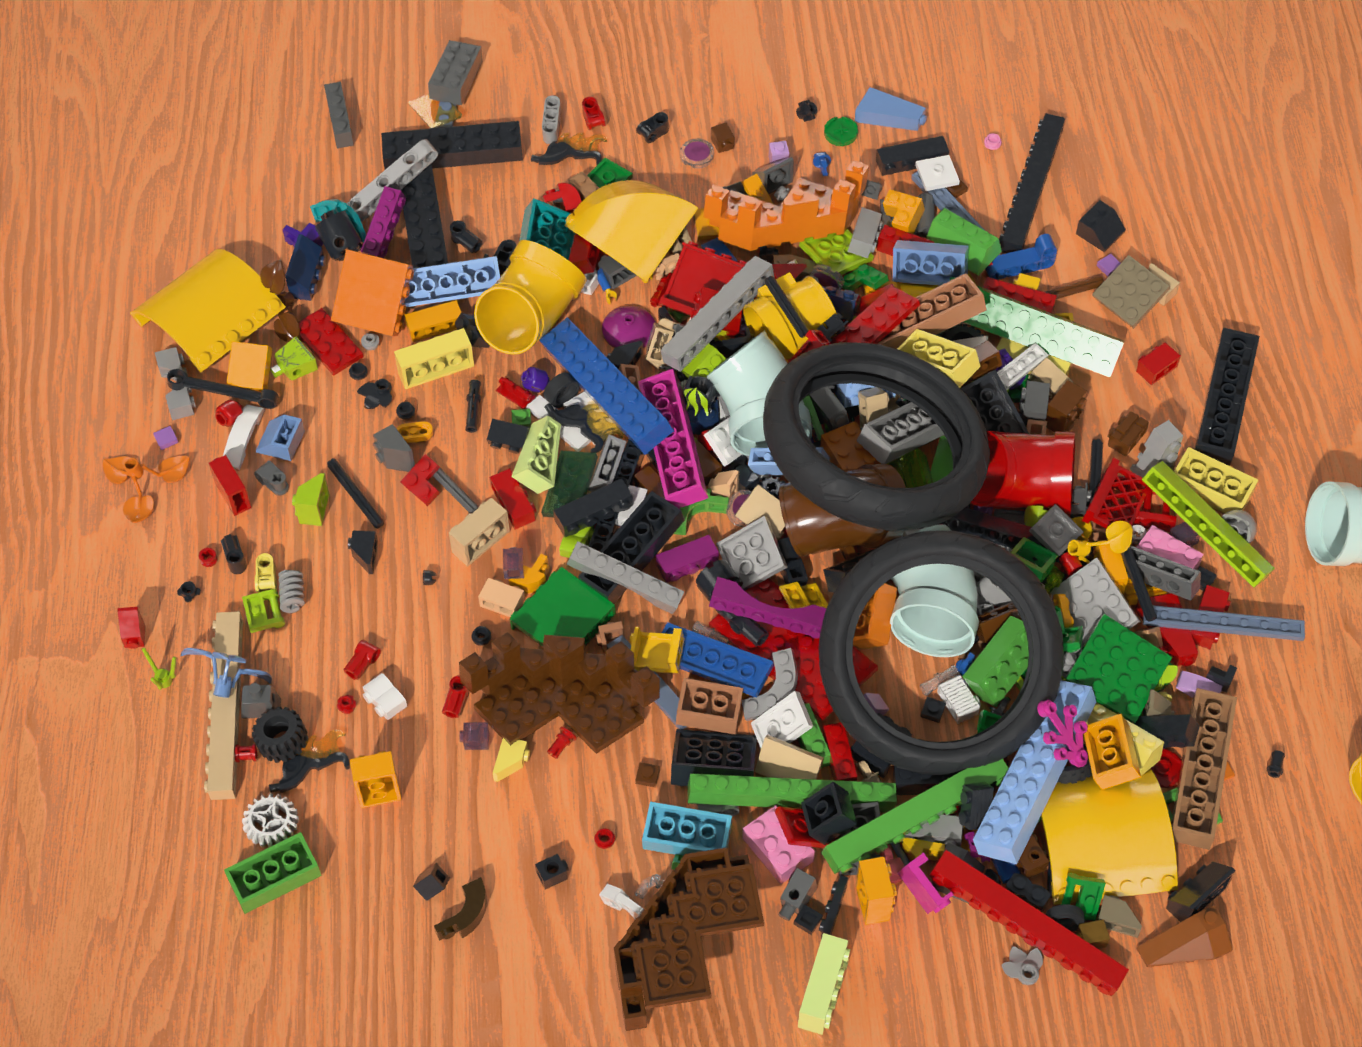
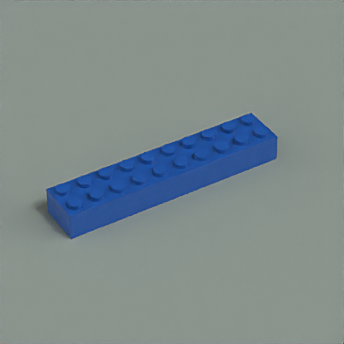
M568 317L539 340L551 357L567 373L571 374L585 393L644 455L674 431L667 419Z

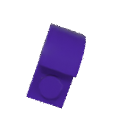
M311 223L301 232L288 225L282 229L285 241L294 247L299 234L304 235L320 247L323 245L321 238L315 230V225Z

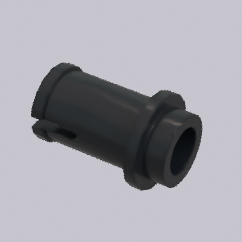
M1275 750L1272 752L1270 765L1267 767L1270 777L1279 778L1283 774L1282 765L1285 754L1282 751Z

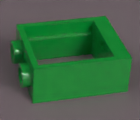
M1025 537L1011 551L1013 555L1035 573L1041 583L1051 572L1058 557L1057 554Z

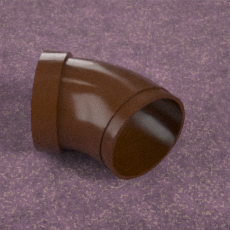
M865 464L858 469L843 470L852 476L873 484L906 488L898 471L888 464ZM783 483L779 487L780 507L785 528L791 544L799 557L862 545L866 548H878L889 541L902 537L904 533L902 530L888 531L848 522L830 514L797 491L791 483Z

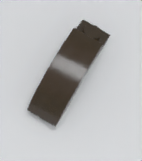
M481 877L462 886L463 894L466 898L462 910L455 916L434 925L439 941L449 939L457 932L464 938L472 933L482 921L486 911L487 899Z

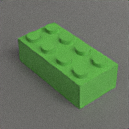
M1010 616L962 676L977 697L992 706H998L1028 667V640L1023 621Z
M301 832L224 869L244 914L322 876L318 864Z

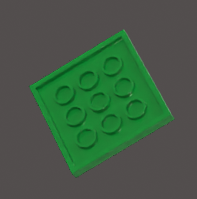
M1103 614L1064 681L1091 686L1096 702L1117 715L1122 714L1126 720L1135 724L1149 700L1150 690L1155 689L1172 657Z

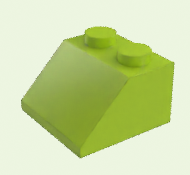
M708 343L682 372L688 378L690 376L692 378L696 376L706 377L727 359Z
M320 473L299 486L297 493L293 495L292 505L295 506V516H298L299 524L322 526L330 495L325 473Z

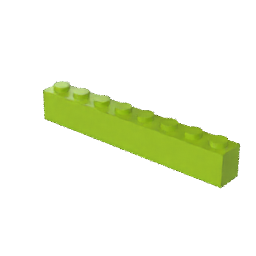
M1163 461L1153 466L1143 477L1142 481L1253 588L1262 583L1275 569Z

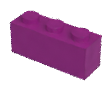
M710 535L656 555V565L665 583L677 581L688 574H695L703 568L713 567V562L719 560V552Z

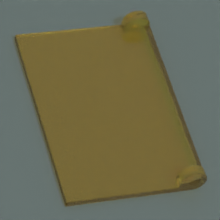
M429 94L408 102L430 129L437 128L462 117V113L452 103L451 110L444 111L439 106L440 101L429 99ZM445 114L449 116V119L439 120V116Z

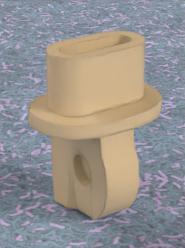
M865 761L855 764L864 777L861 782L882 783L878 777L879 771L872 774Z

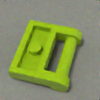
M276 589L242 597L251 633L273 627L281 628L285 625V620L281 616L277 600L279 595ZM264 600H270L274 618L268 619Z

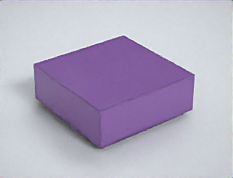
M1109 254L1098 261L1096 266L1109 277L1121 263L1112 254Z
M171 426L153 433L161 450L178 443Z

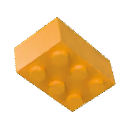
M1122 714L1088 724L1084 737L1093 779L1101 790L1141 778L1130 726Z
M380 751L374 755H360L350 759L353 782L361 808L402 800L391 751Z
M884 857L859 861L855 887L865 925L890 921L891 913L894 912V896H897L895 884L890 881L889 876H892L890 864H886Z

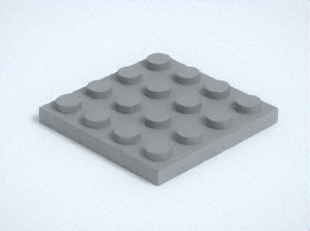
M1095 558L1049 591L1052 597L1054 594H1065L1070 602L1069 610L1074 621L1073 627L1083 625L1084 636L1081 649L1075 653L1077 657L1103 614L1127 629L1140 622L1098 558Z

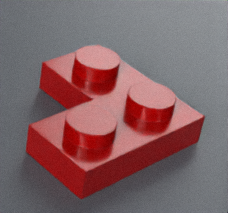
M425 454L400 483L426 506H429L440 492L428 481L438 471L440 466Z

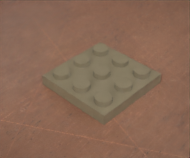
M1128 255L1092 296L1134 329L1170 290V286Z

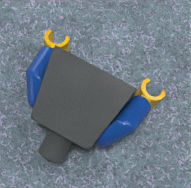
M604 255L598 262L597 280L603 292H606L607 303L611 304L610 297H614L615 301H617V294L610 289L617 288L637 275L610 256Z

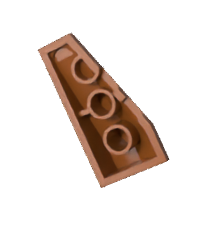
M1214 905L1194 914L1136 948L1147 967L1172 965L1177 962L1190 963L1195 960L1204 959L1206 961L1214 960L1233 950L1226 924Z

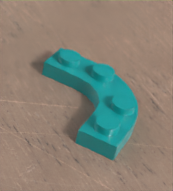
M328 199L310 206L316 223L321 222V215L330 210H333L335 214L346 211L364 243L366 233L359 215L347 203L337 199Z

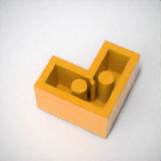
M889 189L883 202L885 214L894 217L892 227L913 234L925 210L922 198Z

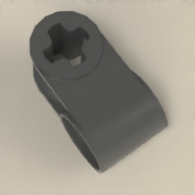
M267 461L254 472L256 479L275 495L280 496L288 492L289 485L286 482V475L271 461Z

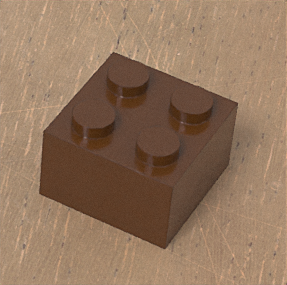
M1067 380L1047 406L1046 428L1053 432H1070L1074 426V421L1076 419L1079 420L1084 413L1083 407L1087 402V399H1085L1087 390Z

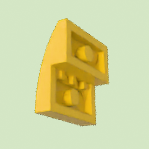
M798 582L779 586L790 609L809 605H817L824 608L828 606L816 583L801 587Z

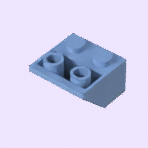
M282 415L270 420L256 449V453L292 461L305 432L302 419Z

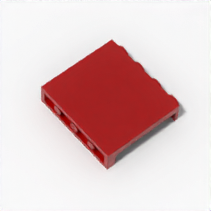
M688 241V244L682 242V251L664 297L661 296L659 304L690 316L695 308L693 298L696 292L702 287L720 291L747 262L742 260L735 262L729 255L722 253L719 256L715 254V250L707 247L703 250L698 248V244Z

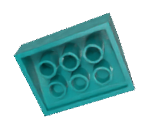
M533 198L524 210L520 240H528L543 245L568 260L574 235L576 234L564 226L567 217L571 213Z

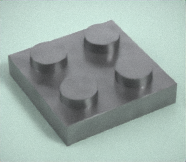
M1056 504L1029 530L1049 551L1057 554L1058 557L1068 548L1071 540H1076L1083 533Z

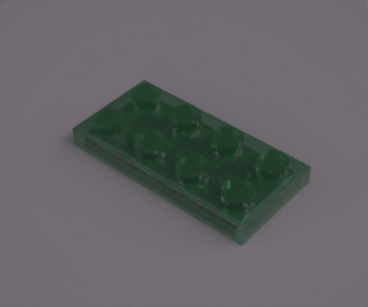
M560 452L556 466L554 487L548 489L541 511L543 517L554 518V509L587 494L598 459L596 453Z

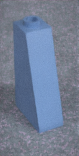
M870 87L855 110V122L918 131L920 126L926 122V108Z

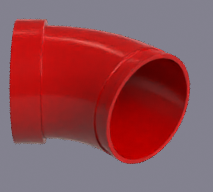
M986 431L990 448L989 466L982 488L970 503L976 506L1026 509L1028 506H1043V510H1049L1056 504L1066 515H1071L1075 464V432L1055 431V435Z

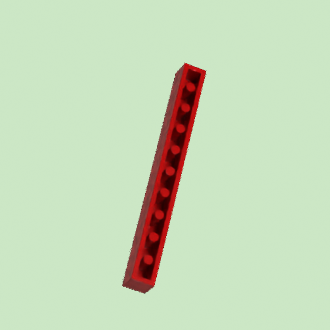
M945 850L929 875L937 885L946 887L952 891L955 897L963 898L969 902L972 908L981 910L987 914L990 920L1001 923L1007 931L1019 935L1028 945L1036 946L1042 950L1045 956L1054 958L1060 962L1063 968L1074 971L1079 975L1080 979L1092 983L1105 995L1112 996L1119 989L1129 971L1128 968L948 850Z

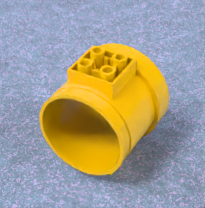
M789 272L776 279L808 330H816L820 325L828 329L824 322L837 313L828 295L814 278L808 276L802 281L796 282ZM766 285L758 288L757 299L744 305V319L747 328L749 327L750 334L753 333L754 337L765 331L766 335L774 342L785 359H791L808 340L807 336L801 338ZM835 333L830 338L833 339L837 334Z

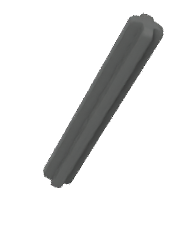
M441 468L433 475L469 513H473L479 508Z

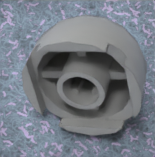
M1235 509L1222 516L1249 544L1253 541L1257 533V524L1248 512Z

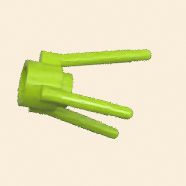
M142 648L146 659L155 673L154 678L152 677L150 680L159 690L169 687L172 684V679L176 677V657L172 658L169 672L166 669H158L146 648Z

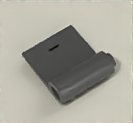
M922 193L917 197L922 198L925 210L913 234L927 237L931 223L935 218L934 201L932 195ZM880 199L882 229L884 225L892 227L894 217L890 218V216L885 214L884 200Z

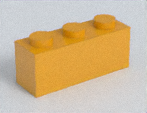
M457 300L404 314L412 342L457 330L455 321L461 313Z

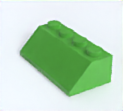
M946 208L933 219L926 239L935 243L969 246L968 270L978 276L1002 252L999 238Z

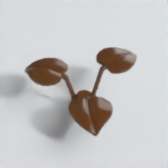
M277 260L264 266L260 273L263 286L270 288V293L278 294L277 297L286 307L278 314L279 319L274 321V330L283 341L289 342L294 337L302 341L300 326L296 316L293 313L285 312L289 310V306L294 304V296L290 292H282L285 288V273L282 261Z

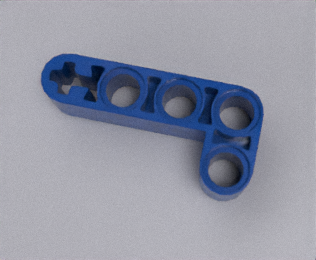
M1043 234L1036 239L1035 247L998 255L992 261L993 265L987 266L985 270L989 278L999 280L1017 276L1020 273L1025 274L1047 269L1055 263L1057 248L1051 235Z

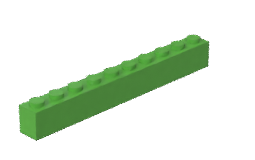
M1003 759L986 766L967 768L825 846L821 853L834 874L840 871L845 873L853 868L852 864L869 859L871 857L870 854L874 852L879 854L888 848V844L892 842L897 844L906 838L904 835L910 832L913 835L923 829L922 825L926 823L931 825L940 819V815L944 813L949 815L956 811V807L962 804L960 795L963 785L986 782L992 787L994 785L1000 787L1009 768Z
M690 774L688 781V804L774 807L776 805L777 807L802 809L801 802L831 782H835L849 792L852 804L878 802L880 812L887 813L894 809L897 797L896 783Z

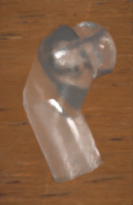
M658 874L644 878L637 888L635 895L644 899L651 887L655 886L659 889L665 880Z

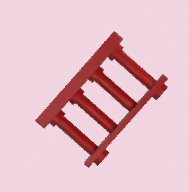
M1118 475L1120 481L1127 480L1126 476ZM1135 483L1138 490L1145 489V486ZM1130 484L1123 485L1126 492L1133 491ZM1117 486V487H1111L1112 490H1113V492H1114V489H1119L1118 486ZM1149 488L1144 499L1143 511L1138 512L1133 525H1141L1145 529H1150L1153 525L1164 532L1173 533L1177 516L1170 515V507L1164 501L1162 514L1152 513V494H1157ZM1112 499L1105 500L1108 507H1113ZM1129 508L1123 509L1125 515H1132ZM1112 511V512H1111V514H1114V513L1119 514L1118 511ZM1106 513L1098 514V517L1108 520Z

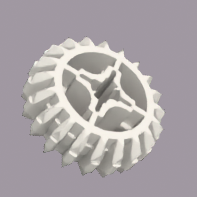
M270 793L268 798L261 795V800L259 801L254 798V805L248 804L247 808L249 811H244L245 818L242 819L243 830L247 833V838L249 840L252 839L255 845L259 843L263 848L268 844V847H271L274 843L277 844L287 839V836L292 837L294 835L293 830L298 828L296 824L299 822L298 811L294 808V803L292 801L289 802L286 796L282 798L278 793L274 798L273 794ZM279 810L286 813V819H283L282 816H279ZM255 822L262 825V831L255 828Z

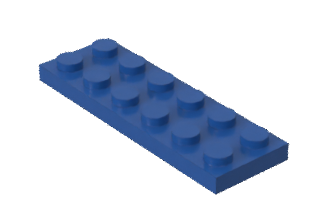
M667 622L662 633L673 634L674 628L682 629L685 638L679 669L719 684L743 688V693L758 697L774 666L773 661Z

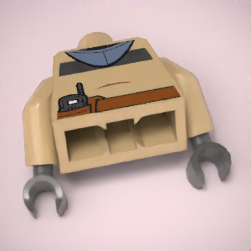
M666 318L653 324L646 346V360L658 370H675L671 366H665L660 350L672 339L673 331L676 334L685 326L684 324H677Z

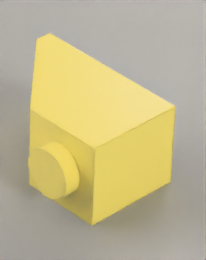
M504 738L502 739L493 770L494 781L498 782L523 768L525 761H529L530 750L528 749L527 741L518 740L510 746Z

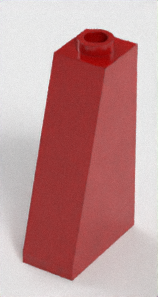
M1170 593L1150 597L1154 606L1182 608L1179 598L1175 594ZM1138 600L1136 612L1143 621V611ZM1160 627L1163 646H1166L1167 650L1170 651L1171 661L1174 665L1190 666L1195 663L1198 651L1190 630Z

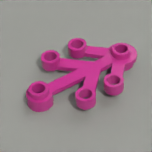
M1051 700L1040 701L1037 707L1039 715L1041 717H1049L1060 734L1056 735L1054 731L1045 732L1043 735L1044 742L1046 744H1064L1070 749V751H1067L1064 747L1056 748L1054 750V758L1058 761L1067 759L1076 767L1085 766L1088 754L1083 748V733L1087 731V724L1085 721H1076L1074 723V742L1073 717L1077 715L1076 706L1066 705L1064 707V726L1056 714V704Z

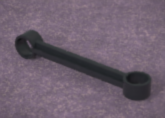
M172 369L167 374V385L172 390H181L184 387L258 402L261 407L266 409H274L279 395L273 390L264 389L258 392L186 376L185 372L180 369ZM181 377L183 380L179 383H174L170 379Z

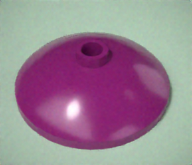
M622 306L612 310L605 317L602 324V334L605 341L613 348L636 341H642L644 348L647 346L652 326L656 322L653 316L643 308Z

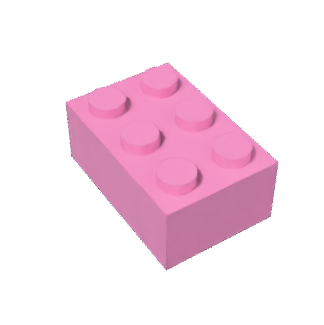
M1153 525L1136 547L1195 570L1200 566L1203 557L1201 552Z
M775 805L743 828L742 839L776 880L783 884L793 876L797 868L802 870L814 862L815 851L807 846L788 845L775 814V809L777 808Z

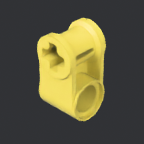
M268 553L260 554L256 558V592H260L263 589L277 590L276 566L273 557Z

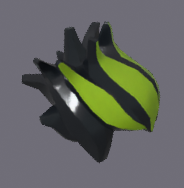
M690 376L684 387V395L687 399L686 403H688L686 411L694 407L695 417L698 416L702 408L706 416L709 414L708 410L712 413L711 404L716 402L715 397H720L710 379L699 376L692 378Z

